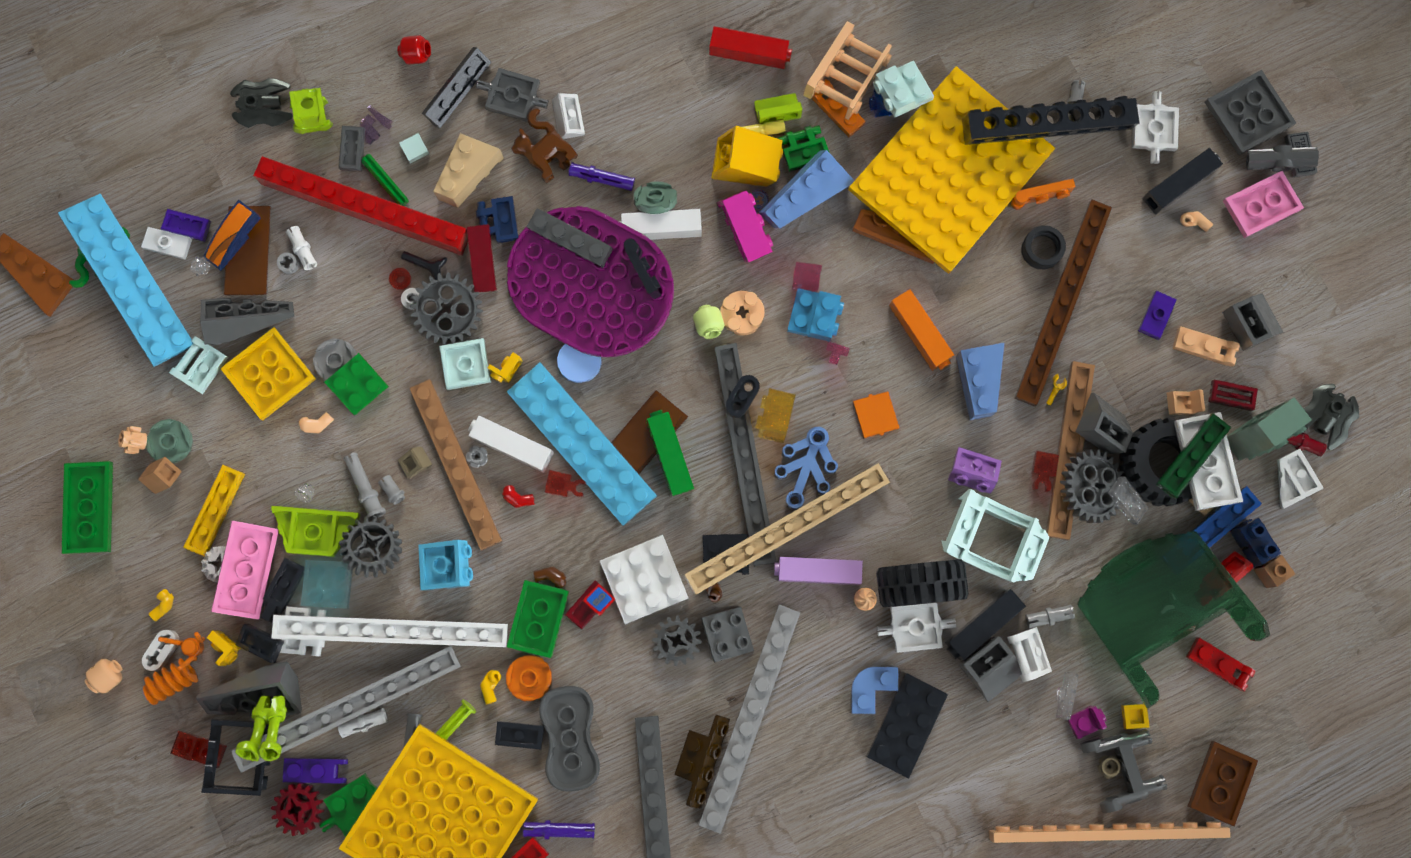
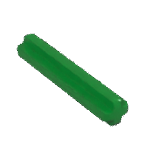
M367 154L363 157L361 162L396 204L407 205L409 202L408 198L372 155Z

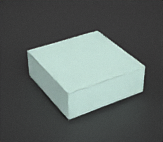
M419 133L399 143L410 164L429 154Z

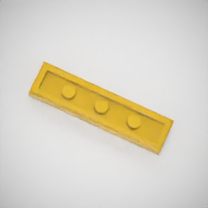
M222 464L183 548L205 556V553L210 550L245 476L244 473Z

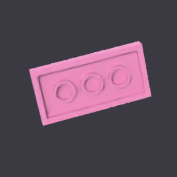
M231 521L211 612L259 620L278 529Z

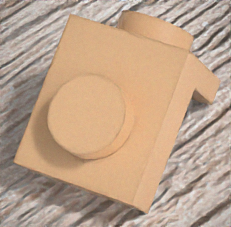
M1201 389L1190 392L1171 391L1166 393L1169 415H1192L1205 411L1204 395Z

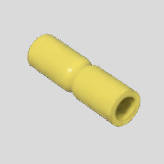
M783 119L764 124L743 126V128L765 135L779 134L786 131Z

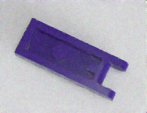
M284 758L282 782L347 783V778H338L339 764H348V759Z

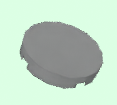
M330 339L324 341L315 351L313 366L316 373L322 379L327 380L357 355V351L350 343L344 340Z

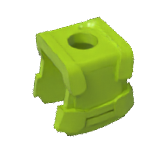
M321 88L289 91L290 108H292L295 122L293 124L294 132L304 134L326 131L333 127V123L329 119L326 120L324 106L329 103L322 96Z

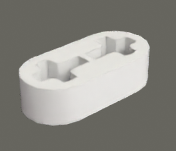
M162 630L156 635L142 657V665L146 670L159 671L166 665L178 645H164L165 643L159 642L158 638L170 636L171 639L179 640V636L175 631ZM151 656H157L158 664L151 665Z

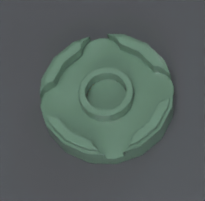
M649 182L646 183L647 186L642 188L641 185L634 192V205L644 213L661 214L668 212L677 204V191L672 189V186L668 183Z
M166 419L157 422L150 428L147 436L146 450L153 459L159 460L166 457L172 463H178L186 458L191 451L193 444L192 433L183 423Z

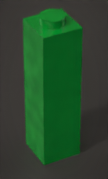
M662 410L650 413V418L646 419V423L671 497L693 490L694 486L669 412L663 413Z

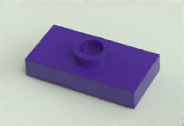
M167 209L161 230L205 242L211 221L206 218Z
M1156 290L1138 331L1159 340L1177 299Z

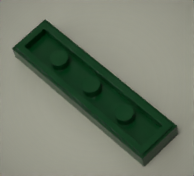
M1214 413L1210 414L1156 485L1176 499L1232 427Z

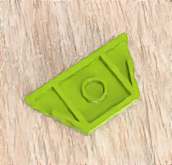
M271 506L272 513H274L278 523L279 533L283 537L286 553L335 557L341 547L339 546V541L345 540L342 537V533H349L347 527L349 525L354 527L355 521L360 518V513Z

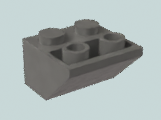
M1263 293L1238 302L1222 312L1243 351L1283 333Z
M1090 394L1076 433L1101 451L1107 452V454L1126 453L1133 432L1125 415L1097 394Z
M1000 636L990 639L959 664L960 668L987 702L1022 675L1015 655Z

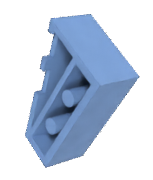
M1004 343L961 350L956 356L970 420L991 417L997 412Z

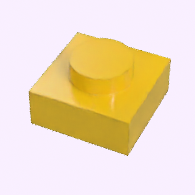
M1147 704L1121 705L1124 729L1150 727Z

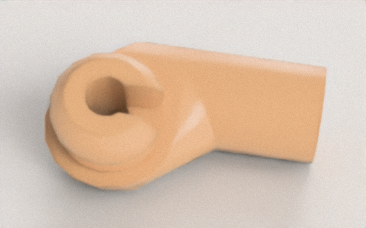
M1198 211L1187 212L1180 217L1181 224L1186 227L1198 225L1207 232L1213 226V223Z
M325 412L318 420L308 419V417L301 418L299 426L305 433L318 434L334 419Z

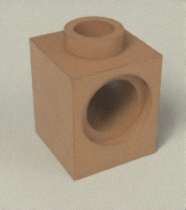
M1282 555L1276 556L1265 564L1253 569L1266 588L1278 587L1295 575V572Z

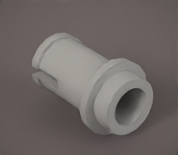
M391 475L383 477L384 482L382 480L378 482L389 497L388 501L396 505L405 499L404 491L398 488Z

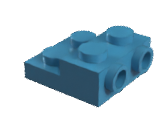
M798 288L787 332L830 342L832 336L837 335L839 323H835L836 317L841 315L844 302H840L841 296L823 291L817 293Z

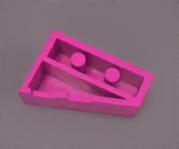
M747 190L716 202L718 207H722L726 216L725 222L727 226L730 225L734 241L745 262L749 263L773 252L771 249L773 242L769 234L765 235L762 228L765 224L762 216L757 214L754 209L756 202L751 193L748 194Z

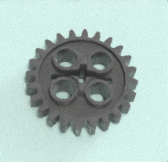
M447 272L446 278H443L438 273V280H434L432 276H429V284L422 281L424 288H415L419 296L411 297L417 301L416 304L410 305L411 308L416 309V312L410 314V316L418 318L413 324L422 326L418 331L419 333L427 331L426 339L433 335L435 343L440 338H442L444 345H446L448 339L455 343L456 337L464 341V333L471 336L469 329L477 330L474 321H481L476 316L477 313L483 312L482 309L477 308V305L482 304V301L475 300L479 292L472 293L474 285L472 284L467 287V279L465 278L460 282L458 274H456L454 279H451L449 272ZM446 287H450L454 291L450 299L442 297V290ZM462 295V298L450 307L452 311L450 314L445 312L435 322H431V319L443 310L442 305L444 303L449 305L457 296ZM428 302H435L437 305L436 311L432 314H428L425 311V305ZM466 304L469 311L465 316L457 314L456 309L458 305ZM444 318H448L452 322L451 328L446 331L440 328V321Z
M1100 450L1077 452L1075 457H1070L1071 463L1065 464L1068 471L1061 473L1066 477L1065 480L1060 481L1061 484L1065 485V488L1060 490L1061 493H1066L1063 502L1069 501L1067 510H1074L1072 516H1079L1080 521L1103 523L1104 520H1110V516L1117 515L1115 509H1121L1118 502L1125 500L1121 496V492H1126V489L1121 487V484L1126 482L1120 479L1123 471H1117L1119 463L1112 464L1114 457H1107V452H1100Z

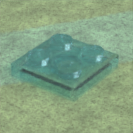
M305 560L301 606L349 609L353 571L348 570L347 566L349 563Z

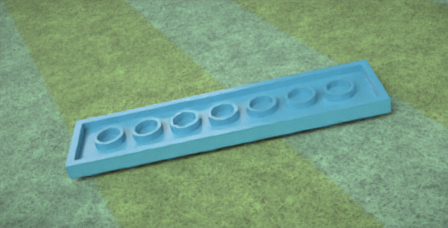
M98 194L58 212L60 219L153 367L188 350L193 344L191 337L102 195Z
M539 362L507 391L623 526L657 497L656 493L542 363Z

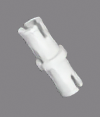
M298 226L290 227L292 233L287 229L286 234L293 245L292 250L294 254L298 255L304 270L313 269L311 264L313 267H316L317 262L310 251V244L305 241Z
M382 708L366 715L362 714L339 725L340 736L345 738L360 731L364 733L369 728L387 723L386 712Z

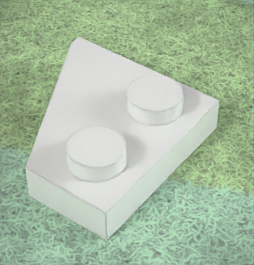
M1297 449L1277 460L1280 507L1282 509L1323 489L1322 484L1301 449Z

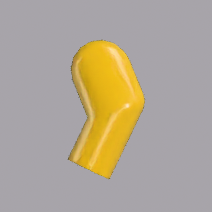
M163 589L156 595L157 599L161 602L148 613L154 621H158L172 608L174 596L167 589Z
M497 670L487 672L480 683L486 705L497 701L494 688L501 680V674Z

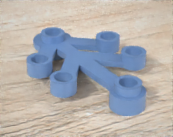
M822 427L811 428L805 439L794 444H786L782 449V455L785 458H792L795 452L809 447L806 456L786 465H778L774 471L778 479H784L788 473L802 467L794 490L789 492L786 497V504L791 509H799L803 505L804 496L802 492L810 471L817 483L816 490L819 494L824 495L830 490V484L825 481L816 462L817 451L820 452L825 462L824 470L826 473L833 474L838 469L837 462L832 459L826 446L829 441V435ZM820 435L821 441H814L813 436ZM787 447L793 450L791 455L785 453ZM833 463L835 469L832 471L828 470L827 464ZM783 468L785 475H778L777 470ZM826 484L827 490L821 491L819 485ZM792 497H797L799 503L794 505L791 503L790 499Z

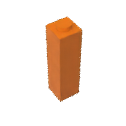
M911 289L894 298L889 307L931 370L934 371L939 368L941 371L949 366L954 353Z

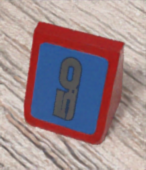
M598 584L582 601L601 616L616 599Z

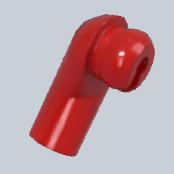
M507 485L504 487L502 496L513 507L535 505L533 494L520 495L515 491L514 486Z

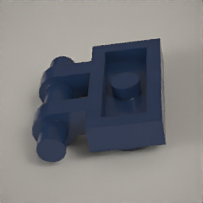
M513 196L491 199V208H486L484 201L477 202L476 218L479 219V225H487V218L493 217L494 226L490 227L491 236L496 235L497 243L516 241L519 234Z

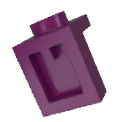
M1089 706L1066 717L1076 739H1081L1099 729L1107 728L1105 714L1096 706Z

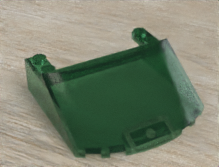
M1196 531L1173 535V533L1165 534V537L1154 540L1150 538L1124 550L1105 564L1094 580L1091 579L1087 585V590L1077 603L1106 650L1147 709L1159 701L1160 693L1141 663L1225 612L1230 615L1249 640L1261 641L1270 636L1268 623Z

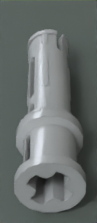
M351 453L350 458L348 455L345 456L343 459L359 491L360 496L358 500L364 505L367 512L366 517L368 520H373L375 516L377 518L383 516L386 510L381 507L377 498L379 494L376 490L372 489L358 454Z

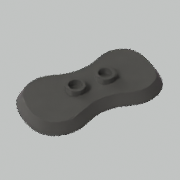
M563 686L550 690L542 698L539 707L540 718L549 738V751L545 765L546 776L551 785L561 791H579L588 788L597 780L600 771L599 758L590 739V725L594 711L593 702L590 695L584 689L576 686Z

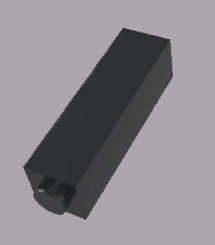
M1209 147L1151 189L1142 199L1153 213L1157 215L1216 172L1223 165L1219 155Z
M1012 589L1005 590L945 642L948 646L946 650L955 660L957 658L965 660L1022 611L1026 605Z

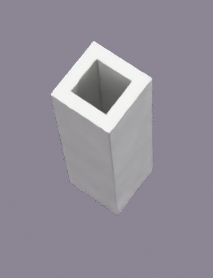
M700 209L672 210L661 214H648L644 212L622 213V221H619L642 233L650 240L702 237Z
M478 416L477 420L474 419L468 429L470 432L469 436L473 440L543 473L554 454L551 449L481 416Z

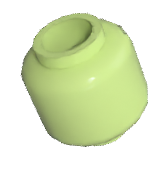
M703 305L698 308V311L693 316L697 333L706 339L718 337L724 329L725 324L717 307Z

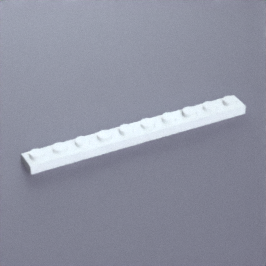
M273 615L271 639L507 647L508 624Z

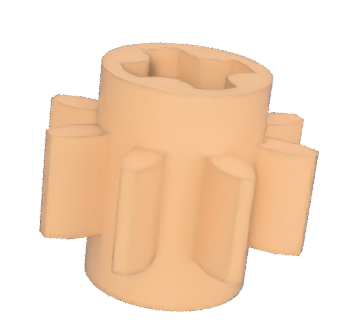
M130 426L126 428V431L122 430L120 432L118 445L125 448L124 453L136 454L139 453V450L145 449L147 434L141 433V427Z

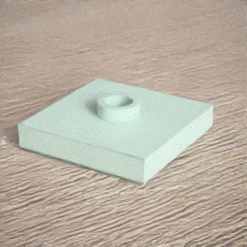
M484 338L439 346L447 390L491 383L490 371L487 369L489 365Z

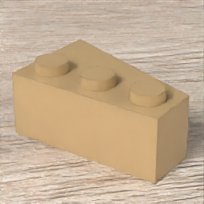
M460 133L433 191L437 199L458 208L476 189L479 182L490 174L492 168L504 159L501 150Z

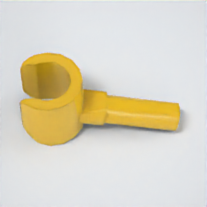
M1059 374L1054 375L1052 379L1054 387L1046 402L1050 406L1059 390L1067 386L1066 378H1064L1061 384L1056 383Z

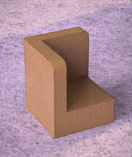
M166 457L150 463L138 480L154 494L170 488L182 471Z

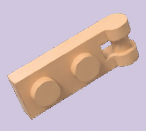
M1180 326L1177 330L1172 349L1226 366H1235V354L1239 351L1240 344ZM1221 349L1227 350L1226 355L1220 354Z

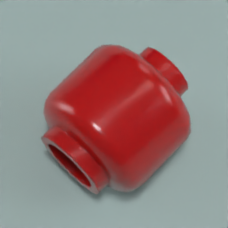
M421 35L406 36L400 41L397 52L399 57L408 65L423 64L431 56V45Z

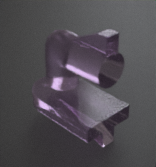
M372 105L367 107L384 127L388 129L392 127V120L380 114ZM368 114L360 122V127L365 128L366 140L371 145L379 139L380 134L372 126L376 120Z

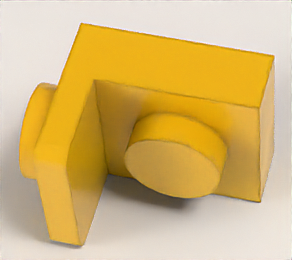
M512 352L510 357L506 356L501 363V371L490 364L487 369L491 372L490 377L501 383L504 380L509 383L523 361L519 355Z
M212 630L207 636V639L212 642L210 644L211 647L220 653L224 652L215 663L218 666L232 664L237 659V652L241 648L236 646V643L222 631Z

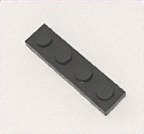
M538 208L526 226L536 234L601 268L604 267L613 251V248L606 243Z

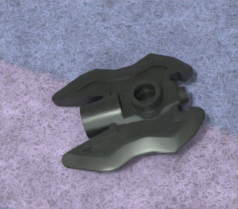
M268 78L262 82L243 80L230 92L232 97L240 96L238 101H235V105L241 112H233V119L247 128L256 124H267L274 127L292 119V113L274 110L281 109V100L279 95H273L290 89V84L275 78Z
M1324 384L1313 389L1311 402L1303 408L1312 419V421L1305 425L1307 429L1317 420L1314 426L1316 432L1327 435L1330 431L1327 444L1328 450H1333L1345 442L1348 438L1349 427L1352 422L1359 418V405L1356 398L1352 396L1346 402L1344 394H1333L1332 391L1336 388L1335 384Z

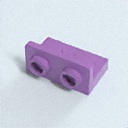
M958 447L948 480L958 485H964L990 494L998 482L1002 461Z

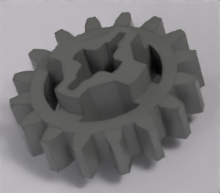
M676 616L675 621L667 617L668 623L665 625L663 622H660L661 630H654L658 637L652 638V641L656 642L658 646H655L653 650H660L661 653L658 655V658L660 659L665 656L666 664L673 660L674 666H677L678 661L681 660L686 665V658L689 657L691 660H694L693 651L698 653L700 651L696 648V644H701L702 641L696 639V636L701 633L700 631L694 632L695 623L690 626L687 624L688 618L681 622L679 616ZM679 625L675 632L669 633L665 631L671 626ZM687 629L692 635V643L686 641L684 634ZM681 635V640L687 646L677 645L675 648L673 647V642L667 636L676 637ZM661 639L666 640L669 645L667 653L662 647ZM678 650H688L685 655L674 657Z

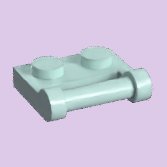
M194 336L191 341L193 344L175 368L172 367L169 373L203 394L229 357L209 344L205 345L204 341ZM200 348L204 349L187 374H183Z

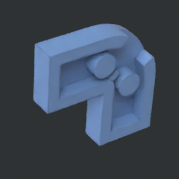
M869 667L862 670L852 682L851 713L875 714V690L898 691V667Z

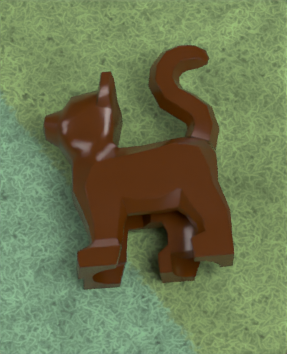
M537 108L529 112L527 121L531 127L546 130L547 134L538 143L533 145L529 136L520 128V135L514 140L511 150L514 154L525 156L531 166L540 170L543 173L542 179L547 184L554 179L548 164L555 158L558 159L560 162L559 166L564 171L570 167V161L576 159L578 154L569 143L561 138L551 123L536 120V116L540 113V110Z

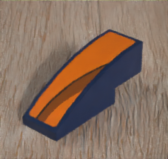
M238 200L214 233L203 258L222 271L249 239L247 234L261 219L259 215Z

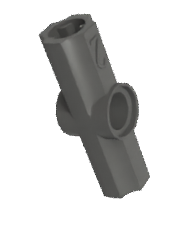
M1279 145L1271 149L1248 150L1246 167L1247 170L1272 169L1274 172H1285L1293 168L1317 167L1319 151L1317 147L1292 148L1290 145Z

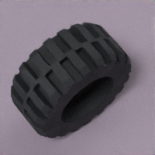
M1174 418L1156 419L1133 432L1126 453H1120L1119 460L1123 461L1120 471L1125 472L1126 478L1123 479L1126 481L1125 484H1130L1133 487L1130 491L1134 495H1141L1140 500L1145 503L1151 501L1154 506H1174L1193 499L1189 483L1176 499L1168 495L1156 485L1159 478L1154 474L1149 464V453L1152 446L1156 443L1164 442L1170 444L1179 453L1181 452Z
M962 559L881 567L876 572L879 601L882 607L964 600L969 595L966 567Z

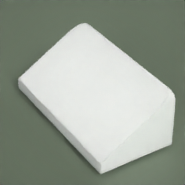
M558 93L552 99L558 134L562 139L585 135L578 95Z

